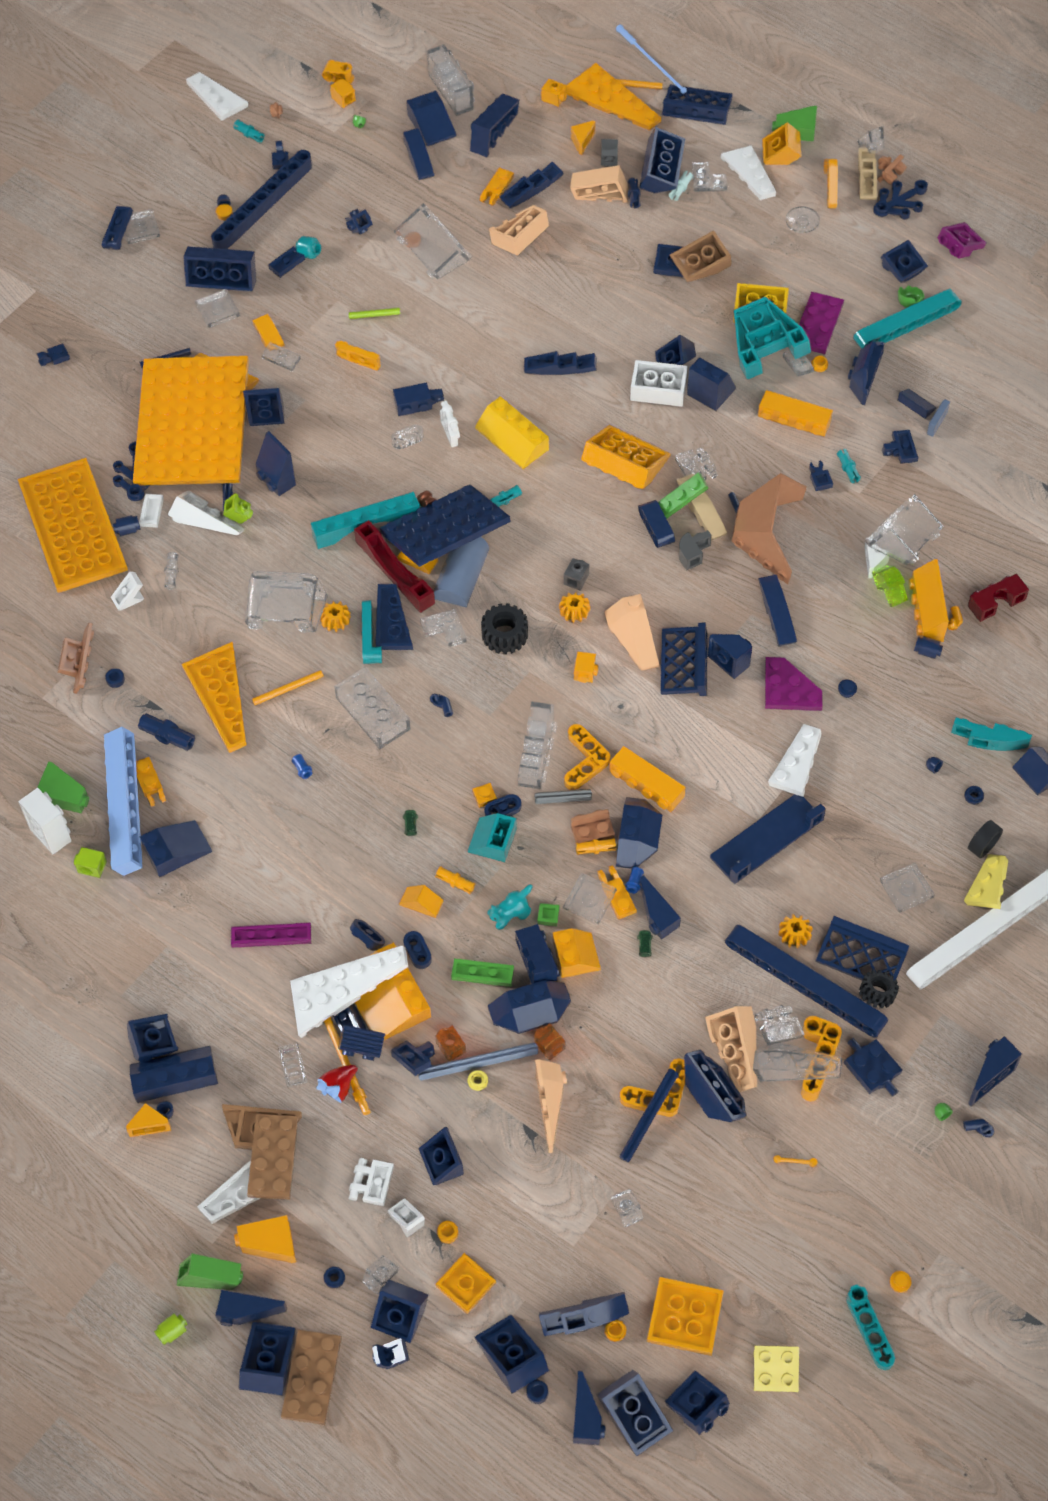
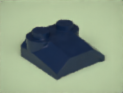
M909 239L881 256L883 268L891 271L900 283L909 281L928 267Z
M168 1014L127 1022L129 1042L137 1061L144 1063L152 1060L153 1057L178 1051V1046H176L169 1024Z

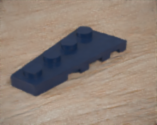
M378 584L376 647H381L382 650H413L397 585Z

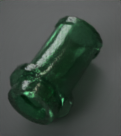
M406 810L405 814H403V819L405 820L404 834L414 836L417 834L416 819H418V814H416L415 810Z
M643 930L637 935L639 940V956L650 957L652 955L651 940L653 935L650 931Z

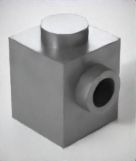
M572 558L564 573V585L581 591L589 576V564L583 560Z

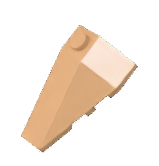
M736 1006L705 1017L709 1037L712 1043H716L720 1051L718 1054L726 1062L728 1073L737 1090L743 1092L756 1088V1024L752 1006Z

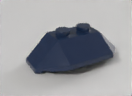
M872 341L860 350L858 357H854L852 364L854 369H850L848 380H850L849 387L862 405L866 404L883 355L885 342Z
M626 797L620 828L616 867L629 869L639 867L641 863L658 851L663 815L646 799Z
M544 980L506 991L488 1005V1010L493 1025L520 1034L557 1023L571 1003V999L565 983Z
M701 1049L686 1053L684 1055L685 1085L707 1117L726 1122H734L747 1116L745 1100L723 1068L713 1059L706 1056Z

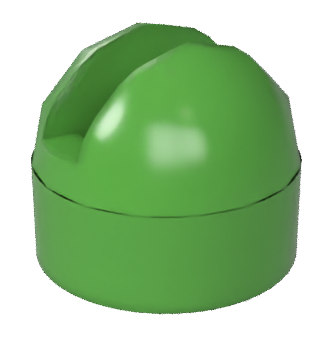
M354 115L353 125L359 129L364 127L366 118Z
M939 1103L935 1106L934 1112L938 1120L943 1121L953 1113V1110L946 1103Z

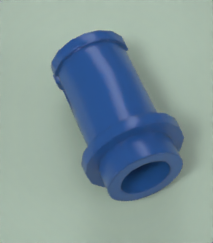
M302 754L295 755L291 761L297 768L299 777L303 779L309 778L312 775V767L307 765Z
M633 867L631 869L629 881L625 884L629 893L636 894L641 889L640 880L644 874L641 868Z

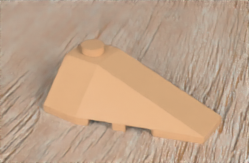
M641 594L620 599L604 612L609 630L616 635L619 643L626 648L629 656L641 671L659 667Z
M538 1059L535 1060L536 1081L548 1151L553 1153L563 1097V1084L567 1083L565 1071L561 1072L560 1064Z

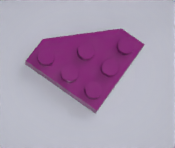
M765 658V709L822 711L823 694L818 686L786 658Z

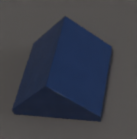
M1030 747L1012 768L1038 796L1048 789V753L1043 747Z
M448 1127L441 1129L418 1148L433 1186L464 1175L463 1164Z

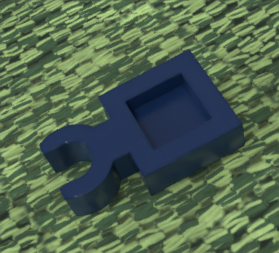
M819 461V467H814L811 462L809 466L811 472L810 479L815 491L833 488V481L828 469L823 470V462Z

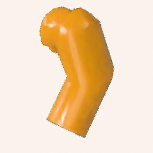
M953 606L950 609L952 618L948 622L947 628L949 630H956L963 623L959 606Z

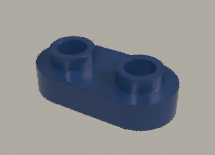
M509 794L489 802L484 809L485 816L492 815L491 813L493 812L506 816L515 815L521 810V799L515 794Z
M355 919L350 926L352 935L364 942L369 950L376 951L383 947L385 939L369 924L360 919Z
M408 932L403 938L408 956L414 967L425 969L432 962L428 946L419 932ZM411 942H417V944L411 945ZM420 958H424V959H425V961H423V962H420V961H418V960H419Z

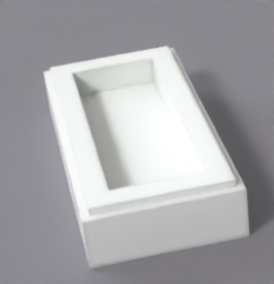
M145 494L139 521L141 527L158 528L164 501L163 495Z

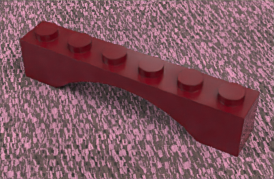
M369 520L354 529L356 543L392 583L397 585V588L420 613L435 604L434 591L423 579L412 574L398 560L383 539L381 533Z

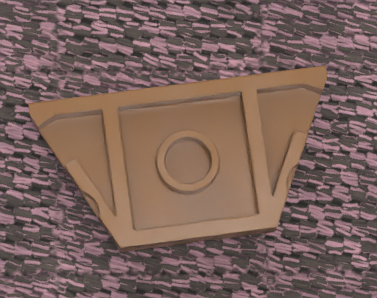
M222 1104L234 1146L239 1149L252 1150L256 1114L298 1116V1122L302 1118V1112Z

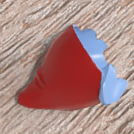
M341 1066L324 1073L317 1080V1090H321L324 1096L328 1093L333 1099L342 1103L348 1095L351 1079L358 1071L357 1066Z

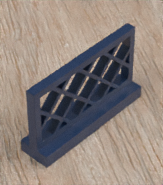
M669 85L666 98L663 100L662 116L726 125L733 98L732 93L685 87L687 92L683 94L676 85Z
M706 622L698 623L696 627L662 629L661 695L699 693V696H707L708 631ZM688 633H695V637L690 641L684 637ZM667 634H675L677 636L672 642L666 639ZM680 640L686 643L681 649L675 646ZM689 647L695 650L690 657L684 653ZM672 648L677 653L670 658L666 655V652ZM681 655L686 660L679 666L674 661ZM689 663L695 666L690 673L683 669ZM670 664L677 668L671 674L666 671ZM681 671L686 676L679 682L674 676ZM688 679H691L694 682V687H685L683 684ZM670 680L676 683L673 688H665V684Z
M833 916L815 962L863 980L864 975H862L859 968L870 964L871 969L875 970L873 963L883 959L887 969L882 970V973L884 974L885 971L889 972L890 976H894L893 980H896L910 945ZM832 932L840 934L843 941L833 945L830 939ZM854 940L860 942L862 949L852 952L848 943ZM845 944L849 954L838 957L835 948ZM876 948L881 956L871 960L867 950ZM832 949L836 959L831 961L822 959L823 953ZM864 952L868 961L857 965L854 955ZM892 955L900 958L899 963L892 967L889 966L886 960L887 957ZM851 957L855 966L849 969L844 968L841 960Z

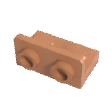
M599 809L590 814H579L571 818V830L576 843L591 842L593 839L600 841L615 838L608 809Z

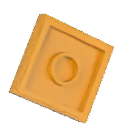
M463 1253L435 1283V1286L468 1314L496 1284V1280L467 1254Z

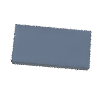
M946 399L942 401L929 422L927 435L934 436L948 413L950 401Z

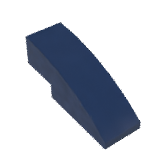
M419 128L404 131L403 140L418 180L433 177L434 171Z

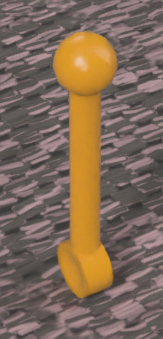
M775 1155L773 1158L775 1163L809 1164L811 1167H816L818 1163L815 1158L803 1160L783 1158L780 1155Z

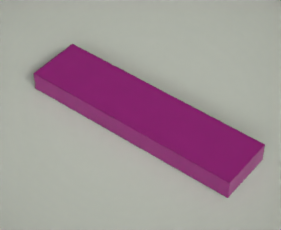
M311 923L231 927L232 948L312 944Z

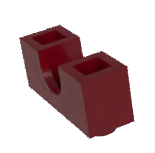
M1017 573L1012 576H1006L1001 581L991 583L981 591L973 592L970 595L968 607L979 622L996 614L998 607L996 599L1005 600L1012 607L1027 599L1029 588Z

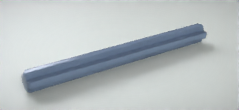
M534 1042L432 1065V1067L421 1072L418 1076L422 1081L538 1054V1046Z

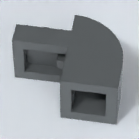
M601 139V166H617L618 139Z
M708 530L703 533H697L694 537L689 532L682 536L679 543V560L686 571L702 564L703 552L701 550L711 546L712 535Z

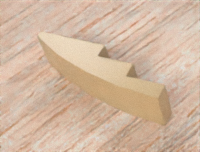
M859 148L858 175L860 199L877 200L875 149Z
M694 473L678 479V485H682L694 476ZM703 492L688 503L691 513L694 512L700 527L703 526L704 530H708L712 535L711 541L727 534L726 528L706 492Z

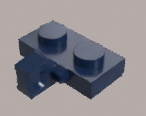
M910 430L893 431V441L883 444V456H898L900 464L918 462L919 457Z
M405 1041L391 1049V1056L414 1076L432 1067L429 1058L435 1055L434 1045L429 1041L419 1047H414L410 1042Z

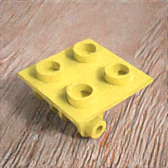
M755 1346L754 1391L799 1392V1346Z

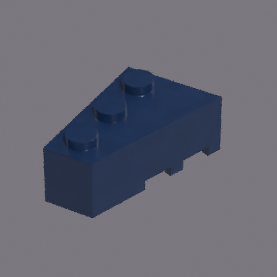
M538 924L516 930L515 940L531 984L544 980L557 982V977L560 974L554 962L552 951L546 944L547 939L544 930H540Z

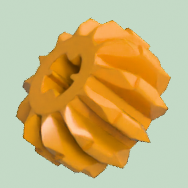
M568 592L567 597L562 596L559 603L561 617H565L566 621L571 619L573 623L575 620L581 622L582 618L587 619L590 611L588 598H585L584 594L578 595L577 592L574 595Z
M334 600L332 604L326 603L325 607H321L319 615L323 628L327 627L329 632L334 629L336 633L339 628L344 630L345 625H349V619L351 618L347 605H343L341 601L336 604Z
M794 913L791 919L786 916L784 922H781L779 925L778 935L782 937V943L788 942L789 948L792 944L797 949L800 947V944L806 946L807 940L810 941L812 938L811 932L813 931V927L809 925V919L803 920L802 915L796 918Z

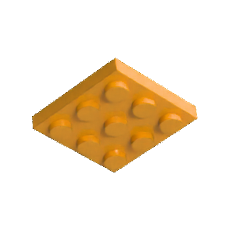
M659 1277L647 1342L712 1356L724 1290Z

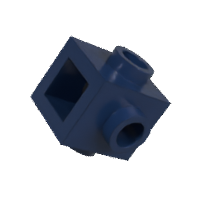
M357 208L349 212L350 216L345 218L347 221L346 226L352 233L362 234L368 231V227L373 225L366 209L358 210Z

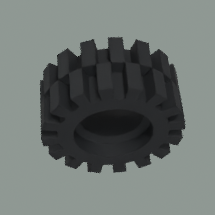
M872 970L871 973L867 972L859 987V994L862 996V1000H868L866 1004L870 1005L872 1003L874 1008L879 1005L880 1009H883L884 1005L886 1008L892 1005L899 991L897 980H893L894 976H887L888 972L885 971L883 974L882 970H878L877 973L875 970ZM873 986L879 987L885 992L878 991Z

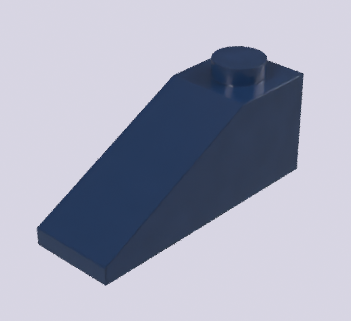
M643 875L640 880V886L649 929L662 940L680 927L681 917Z
M221 1290L215 1316L221 1325L232 1327L233 1324L242 1325L287 1311V1305L282 1300Z
M578 1371L573 1443L600 1446V1439H605L606 1425H601L602 1417L583 1371Z

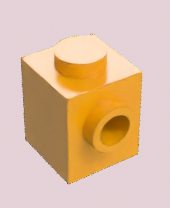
M343 78L330 85L331 98L342 108L356 101L353 86Z
M548 79L541 88V101L559 107L562 101L566 100V85Z
M577 651L574 680L582 683H593V677L597 676L599 667L596 664V654Z

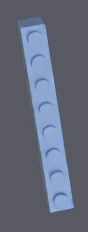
M120 727L104 734L109 816L108 829L110 833L109 847L111 851L110 864L112 870L125 876L143 868L141 840L139 837L141 834L134 733L124 727Z

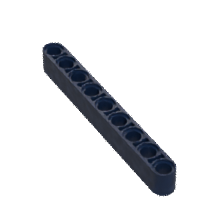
M308 150L298 151L211 234L213 248L229 249L312 169L311 154Z
M736 925L725 939V944L730 949L867 1035L877 1038L887 1024L888 1019L883 1013L745 927Z

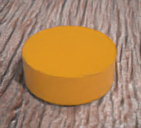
M222 204L216 208V215L220 220L225 221L233 214L232 207L228 204Z
M444 1221L439 1224L437 1236L441 1242L450 1244L458 1238V1227L454 1222Z

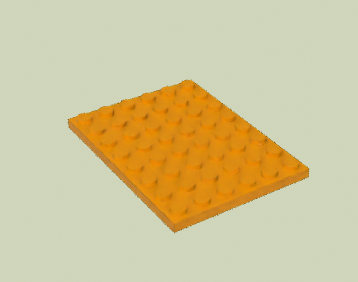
M248 356L144 359L133 484L240 483L246 406L243 390H247Z

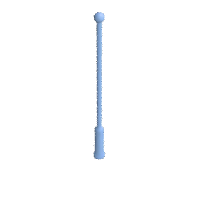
M621 24L616 27V31L631 45L634 44L680 89L681 93L687 92L685 87H682L636 43V39Z

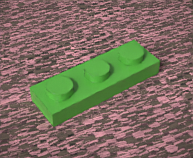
M698 472L658 501L667 519L709 488L703 476Z
M454 958L451 980L512 987L514 965Z

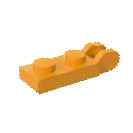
M499 167L483 190L480 201L484 203L488 196H491L489 205L494 206L513 180L514 172Z
M343 340L336 342L335 348L337 349L336 354L338 357L376 371L380 369L379 354L348 345Z
M150 757L136 761L137 779L150 806H155L154 798L151 796L155 793H158L162 803L165 802L166 798Z
M613 865L608 867L613 879L607 882L605 873L602 870L597 871L602 883V889L617 919L619 920L637 913V909L621 878L618 876Z

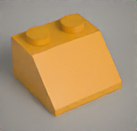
M788 122L762 139L763 163L765 165H789L801 157L800 132Z
M574 928L552 932L553 946L561 978L601 970L592 933Z

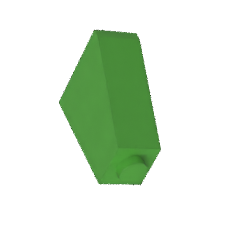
M817 106L777 114L776 121H773L772 131L788 122L800 132V139L802 141H814Z
M48 761L37 788L42 793L46 792L52 799L51 803L54 806L57 804L61 809L82 814L84 807H87L89 803L86 789L54 763Z
M191 1254L179 1266L176 1285L233 1290L241 1284L243 1278L241 1264Z

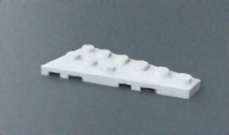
M402 945L290 980L298 1036L303 1038L312 1028H318L323 1024L324 1020L332 1015H337L361 999L360 996L368 991H373L378 984L384 980L391 979L406 969L408 961L404 946Z

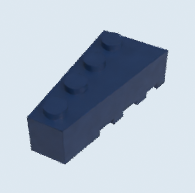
M502 93L471 123V152L484 157L489 156V149L496 146L498 136H503L506 127H509L518 115L520 99Z

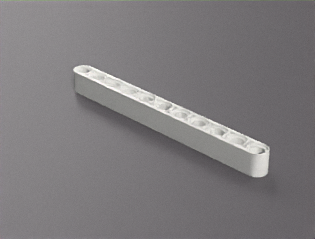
M1048 870L1001 903V909L993 908L914 964L907 971L906 975L920 990L925 988L1048 900Z

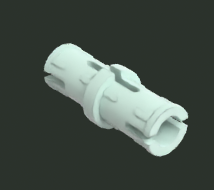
M684 171L678 180L677 188L669 193L671 200L674 198V201H677L682 192L686 191L687 185L693 178L691 172L687 175L688 171Z

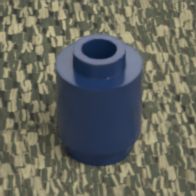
M130 515L115 519L116 523H113L115 534L119 533L120 537L137 533V530H141L137 516Z
M923 636V638L918 637L914 651L918 652L919 655L936 659V656H941L943 646L940 645L941 641Z

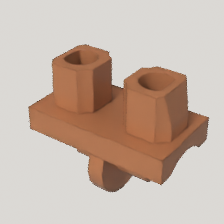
M900 154L891 163V157L882 156L878 160V168L880 170L884 169V171L877 180L880 183L885 180L891 185L898 177L893 170L900 176L907 168L902 162L904 157Z

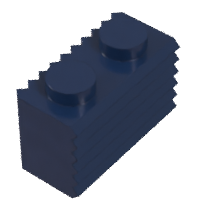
M343 1025L338 1050H343V1055L354 1057V1054L357 1053L362 1054V1059L374 1061L375 1057L380 1058L385 1033Z

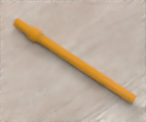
M330 1016L324 1020V1023L342 1066L351 1065L348 1056L342 1054L343 1050H338L340 1037ZM354 1075L350 1083L353 1090L352 1095L355 1102H358L362 1114L368 1115L371 1111L366 1101L367 1096L364 1089H361L356 1075Z

